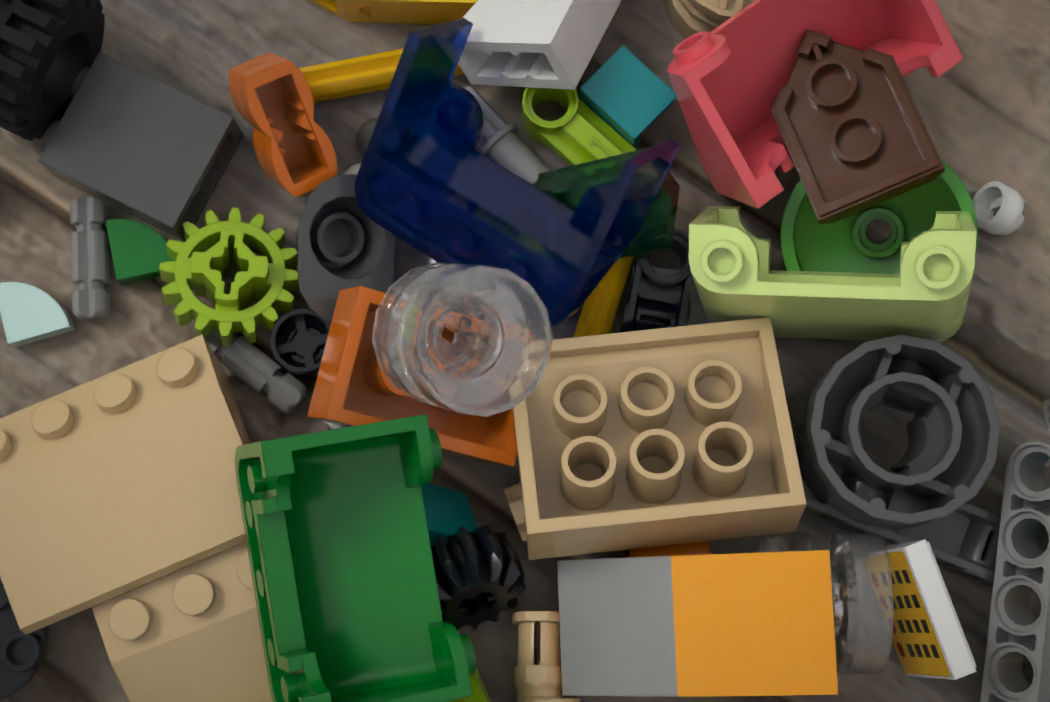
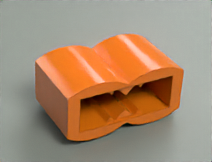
M268 52L229 69V90L233 103L244 120L253 127L252 138L256 158L262 170L273 182L294 197H299L314 190L319 183L337 175L338 167L334 147L325 131L313 121L314 101L310 86L303 73L293 62Z

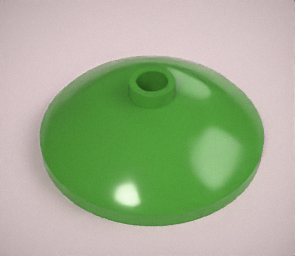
M941 159L945 171L935 180L835 223L819 224L800 179L788 199L782 218L781 249L787 271L900 274L901 242H910L917 235L928 231L934 223L936 211H970L977 231V250L978 225L973 202L961 179ZM876 219L886 221L891 227L890 235L881 241L871 239L866 232L867 225Z

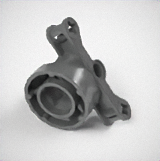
M900 334L864 342L827 368L808 399L803 434H793L807 504L805 509L822 515L824 521L838 528L871 539L879 538L892 544L926 539L930 543L936 562L942 565L943 568L963 578L993 587L1001 515L966 502L978 494L996 464L1001 427L992 392L972 364L964 357L934 340ZM880 404L899 411L915 414L914 420L906 425L909 436L908 450L902 460L891 466L890 470L894 471V473L881 468L868 457L861 435L865 417Z

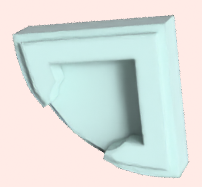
M20 282L0 283V314L9 345L19 347L76 330L66 309L43 290Z

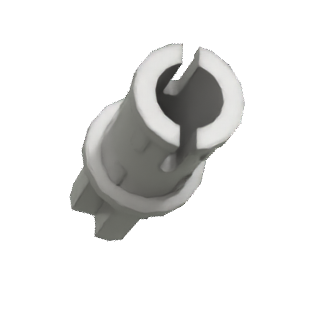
M467 86L451 97L445 107L447 114L480 149L478 157L482 161L489 159L519 191L518 193L523 199L530 196L546 182L552 171L545 167L516 134L518 126L515 123L507 124L473 87Z

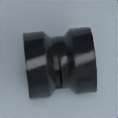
M295 309L284 314L275 323L270 335L271 350L275 359L295 378L303 381H316L331 324L324 322L310 309Z

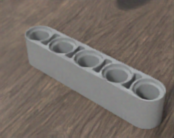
M1034 441L1020 445L1010 455L1006 466L980 702H1050V487L1046 484L1043 472L1046 462L1050 459V442ZM1041 524L1045 526L1049 537V543L1044 553L1039 549L1036 534ZM1033 590L1038 594L1041 601V612L1038 618L1032 614L1029 606V598ZM1024 657L1031 662L1034 678L1031 685L1026 681L1022 673Z

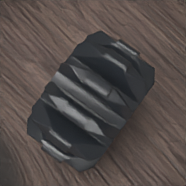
M482 525L472 532H468L463 526H460L454 535L448 537L436 535V545L431 547L444 622L451 623L455 626L456 630L463 626H470L475 631L480 623L488 620L498 622L501 611L512 610L518 606L517 596L526 589L523 579L524 570L515 546L512 542H509L506 533H493L488 525Z

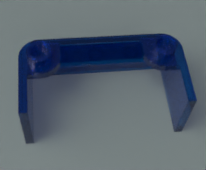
M460 18L410 31L355 180V197L360 209L373 222L530 322L545 327L560 324L579 310L637 235L680 144L667 139L626 160L617 182L605 181L588 189L582 196L575 211L475 150L484 123L481 106L473 94L451 81L473 23L465 18Z

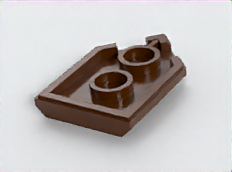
M807 30L797 52L798 59L785 87H781L771 111L819 224L840 221L927 184L945 171L944 165L894 57L869 48L864 51L834 42L830 36Z

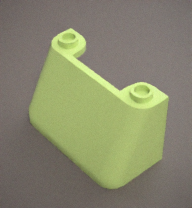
M708 206L689 224L688 259L691 274L705 314L711 323L770 317L774 337L871 341L902 334L942 342L955 335L963 324L975 268L977 231L970 211H936L934 223L928 231L917 235L910 242H901L900 274L770 270L771 239L758 238L746 229L741 221L740 206Z

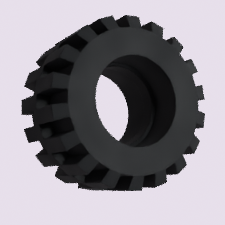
M0 0L1 128L25 140L33 141L35 138H43L45 132L54 121H61L73 100L71 92L78 74L85 67H91L97 55L101 52L105 15L102 13L103 6L100 0Z

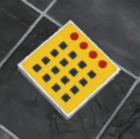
M924 539L879 546L860 553L859 555L905 676L956 680L977 672L975 669L977 665L930 543Z

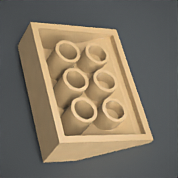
M770 317L506 344L529 560L795 532L807 504Z
M203 334L0 418V578L19 629L25 635L246 541L235 471V452L238 446L250 444L228 375Z
M246 541L91 607L110 663L129 702H273Z

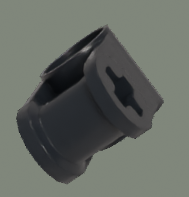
M660 228L651 232L643 240L635 260L631 286L627 290L619 333L688 326L691 307L689 297L693 277L688 259L689 237L684 232L675 228ZM658 247L670 248L678 254L681 260V270L676 274L666 276L656 273L650 266L648 254Z

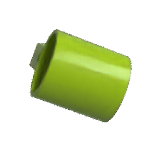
M526 87L524 90L522 124L525 133L532 141L550 148L600 194L621 176L636 157L637 150L578 98L576 89ZM549 100L562 105L566 113L558 120L547 121L539 118L533 110L541 102Z

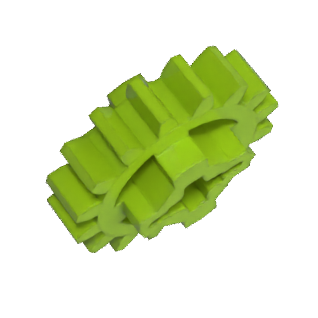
M232 207L228 221L219 222L217 215L212 210H208L205 213V227L199 229L193 223L186 221L182 224L186 241L183 243L178 240L169 239L166 243L168 257L173 261L162 262L159 265L161 280L169 283L161 288L165 305H177L174 310V316L179 326L188 324L192 320L196 321V337L203 334L204 338H206L212 330L219 331L222 346H229L233 339V332H242L245 339L251 344L256 342V327L260 324H263L271 331L273 330L275 323L279 320L276 310L286 313L294 310V296L289 292L300 290L298 273L292 270L297 266L298 253L296 248L282 249L285 245V231L281 227L272 230L268 234L265 232V216L260 213L248 224L241 222L239 208ZM246 245L256 249L263 256H256ZM235 259L237 271L235 282H231L230 293L226 294L224 281L227 277V272L231 269V261ZM195 296L207 297L214 304L215 309L204 305ZM255 300H260V301H259L258 303H256L255 305H253V306H251V307L245 309V308L248 307L251 303H253Z

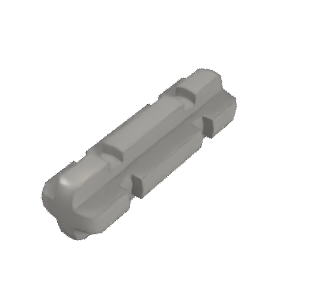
M76 198L70 204L71 224L77 228V231L71 233L72 283H76V286H78V290L72 292V313L81 320H101L108 318L110 315V293H106V290H104V286L110 284L109 237L103 231V228L107 227L108 205L102 198Z
M212 330L205 339L215 356L222 358L220 363L259 394L264 395L267 393L269 395L267 400L285 414L290 415L300 407L309 392L302 382L290 373L282 374L283 368L252 343L250 344L243 336L236 338L237 332H233V339L229 346H222L220 332Z

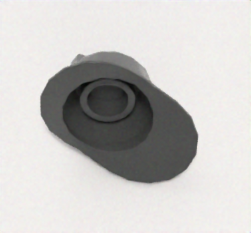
M357 174L335 175L319 183L306 199L296 229V245L298 250L297 273L300 292L309 308L324 322L329 324L332 321L339 290L363 286L388 294L392 292L396 216L388 195L374 181Z

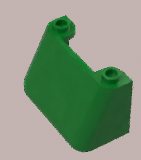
M427 414L240 445L236 448L235 471L273 702H448L473 696L470 676L474 675L476 671L474 648L467 634L459 635L454 625L444 622L442 619L421 486L431 482L433 470L439 469L442 463L440 440L436 431L433 428H429Z

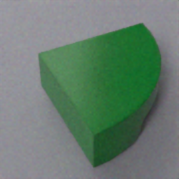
M129 219L106 220L116 280L119 283L127 284L160 277V263L173 261L168 257L167 241L153 228Z

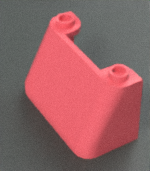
M755 0L710 33L702 31L680 42L672 51L675 58L668 65L667 73L701 166L715 191L758 209L784 190L775 175V170L786 173L795 165L789 156V151L771 109L781 87H785L798 59L797 52L807 30L830 36L834 42L866 51L869 48L892 55L902 77L922 67H927L932 77H940L962 61L963 57L936 1Z

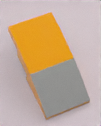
M830 550L557 560L562 696L713 697L838 695Z

